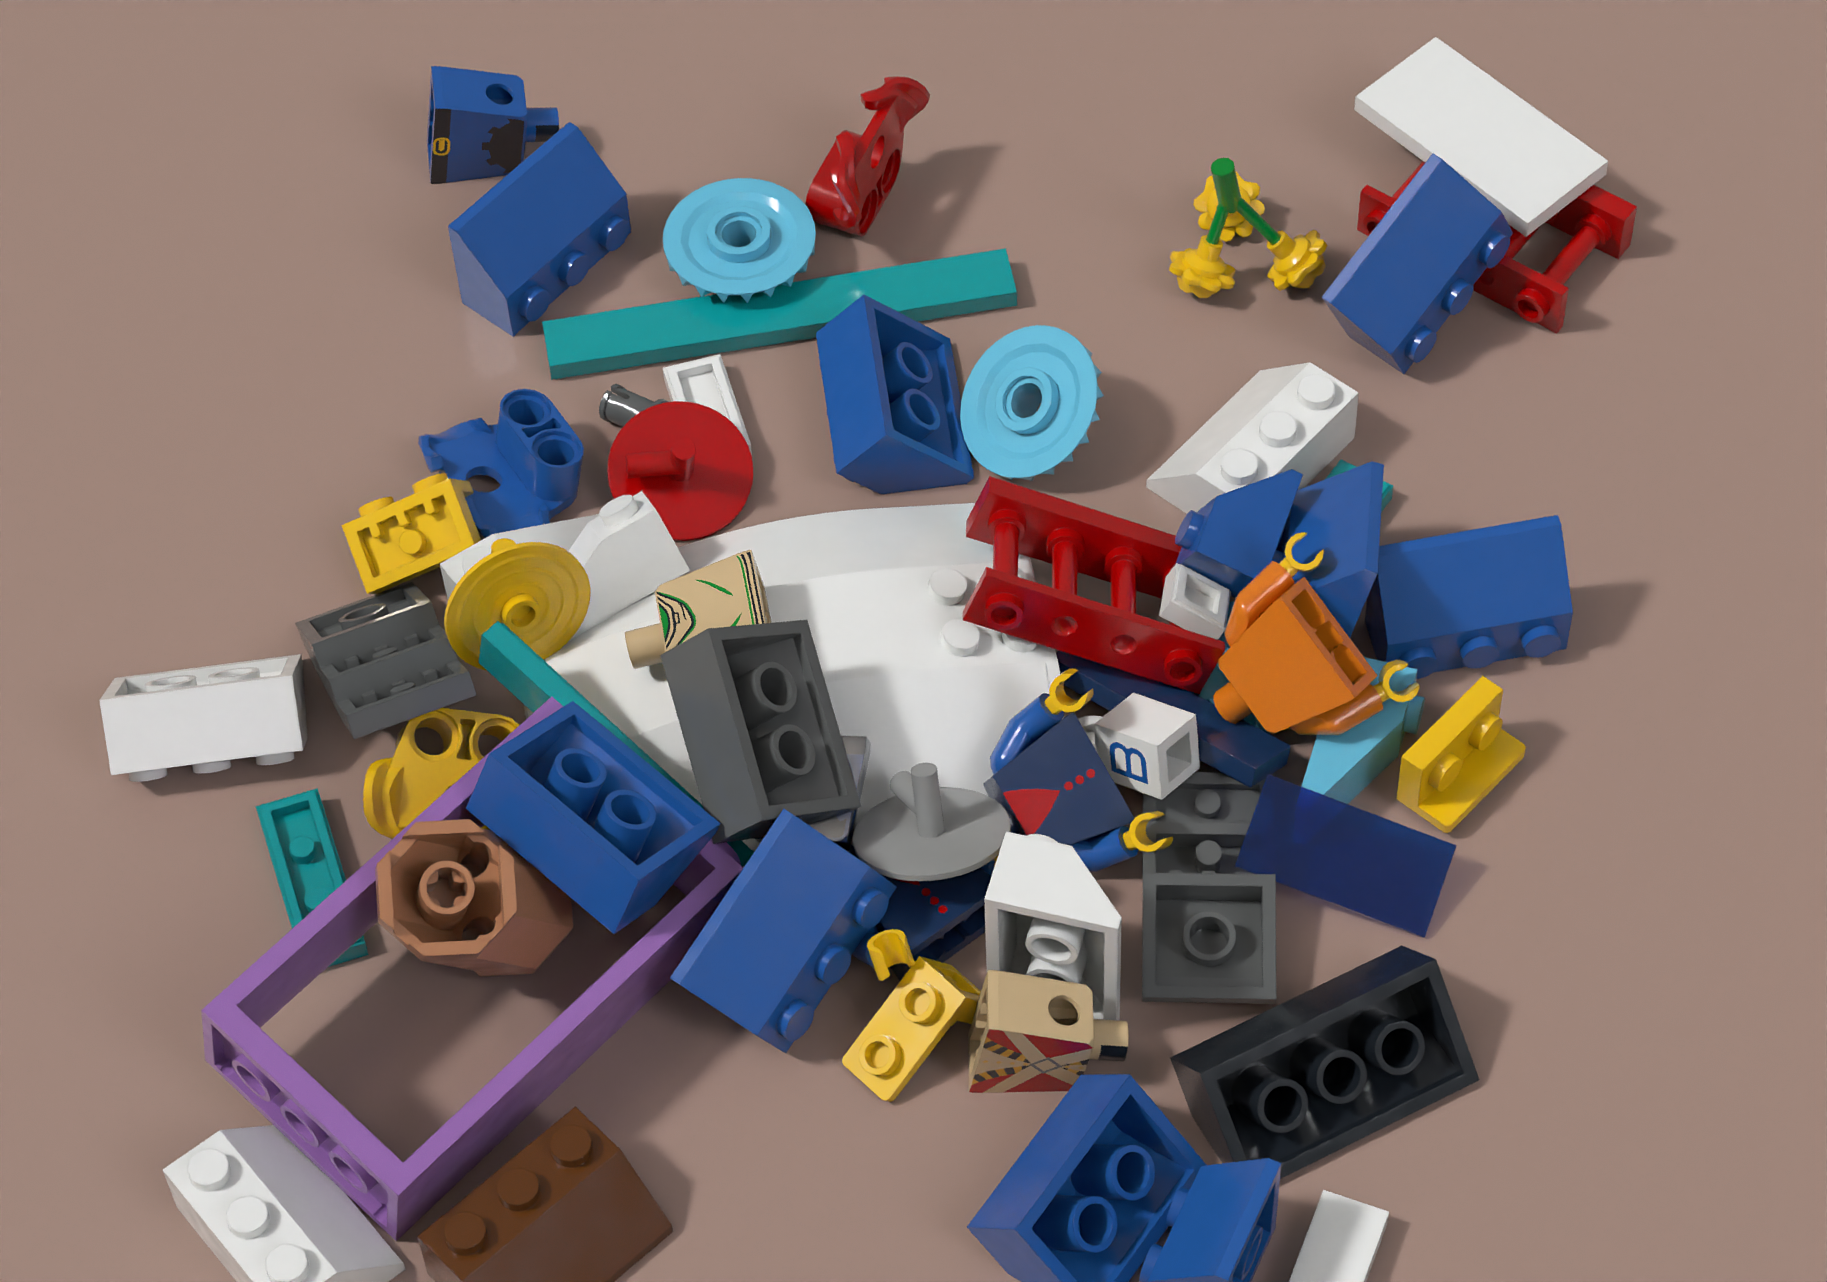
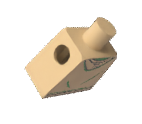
M752 550L737 553L659 585L655 590L660 623L626 631L625 640L634 669L661 663V654L708 628L772 623L765 586Z

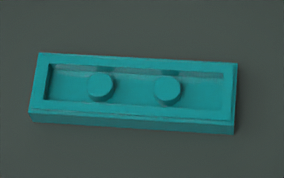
M318 788L255 806L292 928L346 881ZM361 936L328 967L369 955L364 936Z

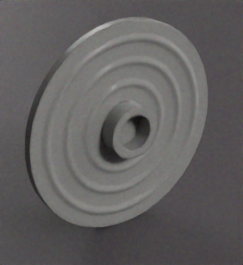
M919 763L911 768V773L901 771L893 776L890 781V790L896 796L879 803L859 820L853 834V845L858 859L881 875L907 881L942 880L969 873L984 866L998 856L1005 833L1011 832V824L1005 808L993 798L973 790L939 787L936 765L932 763Z

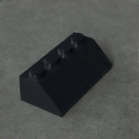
M1402 945L1170 1057L1191 1115L1222 1163L1270 1158L1281 1163L1280 1179L1480 1080L1437 960Z

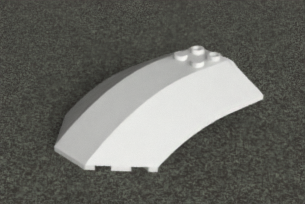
M975 503L858 509L807 515L746 527L678 547L690 569L685 574L737 553L752 550L765 586L771 622L808 621L841 736H867L871 743L870 756L860 799L861 807L858 808L855 827L870 809L896 796L890 790V781L893 776L901 771L911 773V768L919 763H932L936 765L939 787L968 789L988 796L983 783L994 775L990 765V756L1009 720L1041 694H1049L1051 683L1060 675L1055 649L962 620L963 610L985 568L993 569V545L966 537V520ZM1019 554L1018 577L1037 583L1030 557ZM654 591L569 641L559 651L547 657L544 661L702 804L663 664L661 662L634 669L627 650L626 631L660 623ZM524 705L527 719L533 712ZM755 839L742 840L754 852L760 844Z

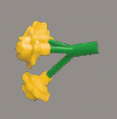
M1223 157L1215 160L1211 165L1212 176L1206 179L1204 192L1196 197L1193 203L1195 210L1202 213L1198 219L1199 227L1203 230H1209L1208 235L1201 237L1197 249L1187 248L1185 251H1172L1170 255L1172 263L1170 264L1169 271L1177 276L1179 288L1185 293L1195 294L1198 298H1209L1220 291L1221 288L1232 289L1235 284L1232 278L1235 274V268L1225 264L1220 257L1223 247L1222 241H1231L1235 236V231L1240 237H1249L1252 234L1253 227L1268 240L1267 248L1275 255L1273 259L1274 264L1267 274V277L1274 282V287L1279 291L1289 286L1309 288L1315 278L1324 272L1326 265L1323 253L1328 246L1327 243L1320 239V234L1316 230L1308 232L1305 236L1299 234L1293 239L1283 230L1278 232L1274 230L1261 217L1265 211L1264 204L1259 200H1255L1260 194L1259 185L1244 181L1236 172L1234 162L1231 159Z

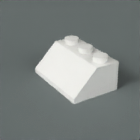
M1311 362L1260 370L1147 479L1146 488L1186 514L1190 510L1199 511L1216 496L1291 469L1303 474L1298 490L1302 489L1355 438L1359 392Z
M302 654L114 678L99 700L111 775L128 773L129 781L132 782L163 778L168 775L167 768L192 765L193 773L218 772L230 768V760L255 757L257 765L285 763L294 759L295 751H302L308 739Z
M1006 832L984 899L987 970H998L1086 984L1093 992V1019L1120 1020L1122 917L1072 846L1058 843L1045 835L1030 834L1024 836Z
M274 1125L219 1130L163 1169L178 1210L236 1282H389L405 1270L401 1259L346 1193Z

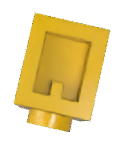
M919 956L915 964L911 966L843 1056V1065L881 1100L894 1101L950 1026H953L956 1021L972 1023L981 990L952 965Z

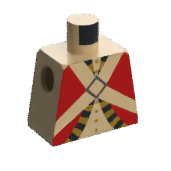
M987 970L968 1033L969 1092L1069 1091L1079 1076L1084 1075L1089 1059L1125 1061L1129 1040L1127 1021L1093 1019V992L1086 984L998 970Z

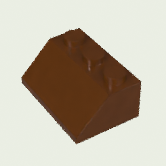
M575 1106L417 1237L427 1273L435 1282H615L673 1232V1228L621 1149Z

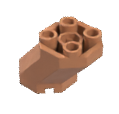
M471 819L415 822L391 851L389 850L377 863L375 868L378 923L423 962L473 970L480 977L533 974L573 929L571 897L492 830L480 828Z

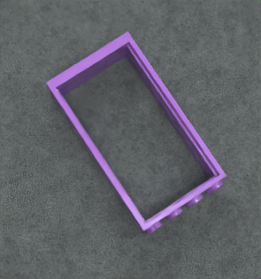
M553 697L549 698L489 753L563 706ZM488 753L201 1010L205 1061L382 1229L397 1241L671 980V975L743 870L737 853L727 842L713 844L711 838L673 883L686 897L407 1160L402 1162L273 1041L261 1027L378 922L376 865L389 850L391 851L415 822L471 819L480 828L484 826L466 807L489 755Z

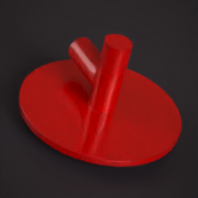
M673 401L649 407L639 412L623 426L610 449L607 477L613 499L622 495L634 496L642 491L657 510L674 541H692L721 531L739 515L751 492L753 461L745 438L727 417L701 404Z

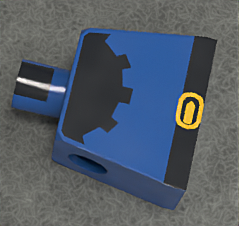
M431 66L427 126L430 184L506 176L524 161L525 142H546L559 131L557 107L526 108L524 81L519 76Z

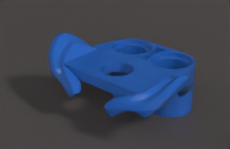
M518 389L507 393L500 402L498 424L487 425L482 418H477L455 425L442 433L435 435L424 434L418 438V444L431 473L438 471L439 474L446 473L448 479L465 481L475 475H488L499 482L500 487L492 492H478L473 489L474 493L465 497L477 531L484 538L495 533L548 524L552 517L568 508L577 498L584 447L581 440L552 401L538 391Z

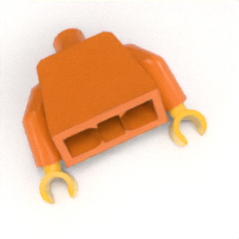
M1305 532L1292 536L1286 544V557L1279 564L1274 561L1270 562L1237 595L1224 632L1230 648L1218 660L1219 668L1229 680V683L1215 691L1213 701L1219 714L1229 723L1236 724L1253 713L1263 728L1270 733H1277L1290 727L1300 735H1341L1382 711L1383 702L1390 698L1397 702L1412 700L1417 695L1420 685L1415 682L1403 691H1392L1389 685L1392 674L1403 670L1409 665L1405 661L1394 660L1382 667L1379 673V683L1372 686L1370 683L1378 675L1306 578L1303 577L1294 584L1292 577L1298 571H1313L1320 565L1323 559L1324 550L1320 551L1316 558L1308 564H1301L1295 561L1292 556V548L1307 535Z

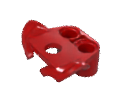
M893 76L884 78V84L881 87L861 94V102L865 109L876 110L863 135L844 130L836 136V141L816 173L806 197L805 205L809 209L815 223L860 237L867 233L896 182L902 159L905 125L922 111L929 101L930 93L925 86L909 77Z

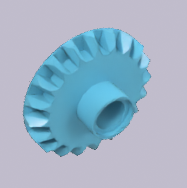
M734 178L705 185L681 200L666 221L663 231V247L670 271L678 274L683 286L694 285L701 297L711 292L716 293L723 303L731 295H741L748 303L752 294L763 292L771 297L775 287L778 285L791 287L795 274L806 272L809 257L815 255L816 230L809 209L793 192L765 180Z
M1045 325L1024 327L996 341L977 361L963 391L960 419L967 447L983 467L1010 480L1021 478L1033 481L1034 477L1039 474L1054 475L1055 466L1061 462L1073 461L1072 452L1079 444L1089 443L1086 434L1091 422L1100 420L1095 409L1097 400L1104 396L1097 383V378L1102 372L1094 365L1091 359L1093 353L1079 342L1078 338L1056 327Z

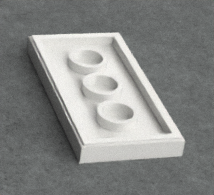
M1437 37L1433 38L1355 96L1354 110L1424 162L1429 159L1432 153L1442 158L1503 213L1508 224L1525 237L1598 182L1607 173L1608 160Z

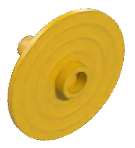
M508 538L494 541L491 545V554L481 559L463 575L449 597L445 609L444 627L450 645L466 663L478 669L486 670L479 664L481 637L484 632L499 621L504 623L543 660L566 645L584 621L591 594L587 573L573 554L557 545L543 542L516 544L515 541Z

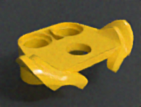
M440 708L410 719L398 733L395 743L396 750L393 757L376 760L367 769L363 789V808L367 822L379 834L393 839L436 801L446 789L455 784L484 758L478 748L480 736L492 735L503 741L519 724L512 718L503 715L450 708ZM421 727H428L439 733L444 746L442 754L429 755L422 752L415 743V730ZM486 825L482 827L484 829L490 830Z

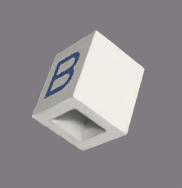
M1132 693L1095 723L1094 739L1097 753L1111 778L1117 784L1162 800L1200 769L1196 714Z

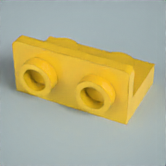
M446 473L424 478L412 485L414 494L394 502L391 496L371 501L358 509L361 517L341 525L367 594L381 593L440 567V563L481 541L465 497L474 493L470 481L448 479Z
M1484 676L1401 757L1396 799L1444 833L1451 832L1525 756L1526 746L1501 728L1503 720L1499 717L1503 689Z

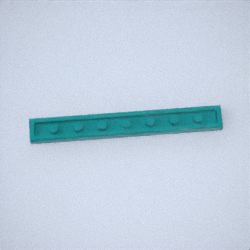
M1005 248L792 282L791 287L778 285L775 287L771 297L763 292L752 294L748 303L741 295H731L723 303L717 294L542 321L552 380L816 338L817 331L863 294L915 321H924L1017 306V290Z

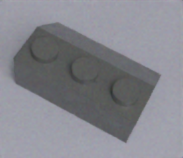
M807 620L708 628L660 655L703 809L721 823L716 834L712 837L713 844L765 837L783 808L805 823L810 824L851 812L861 807Z

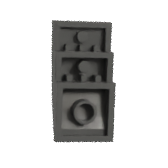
M413 582L295 623L309 657L334 707L354 739L477 695L469 671L458 660L456 652L448 641L445 630L439 625L432 602Z
M1195 772L1162 800L1143 793V813L1160 811L1165 814L1148 822L1146 826L1147 837L1154 843L1168 837H1173V841L1170 846L1162 850L1142 851V1002L1276 1004V874H1274L1273 774L1253 787H1248L1222 772Z

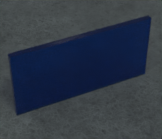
M1268 774L1234 867L1252 874H1276V883L1424 938L1457 845Z

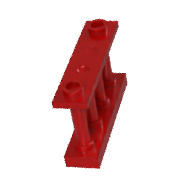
M1424 161L1392 197L1369 185H1366L1360 191L1357 224L1359 232L1367 236L1371 234L1425 164ZM1592 185L1545 222L1573 237L1542 274L1513 260L1539 227L1525 237L1510 226L1513 234L1510 237V245L1506 254L1497 265L1492 268L1487 267L1474 283L1473 291L1516 312L1524 320L1537 323L1557 334L1563 327L1569 288L1564 286V284L1593 249H1598L1616 259L1623 255L1631 245L1637 206L1596 185Z
M989 476L966 520V537L993 545V569L985 568L963 610L962 620L1200 694L1216 667L1219 658L1225 651V642L1185 630L1170 621L1169 624L1136 614V591L1162 599L1165 577L1175 566L1182 548L1175 544L1176 535ZM1019 554L1052 564V587L1018 577ZM1078 573L1110 582L1111 606L1077 596Z

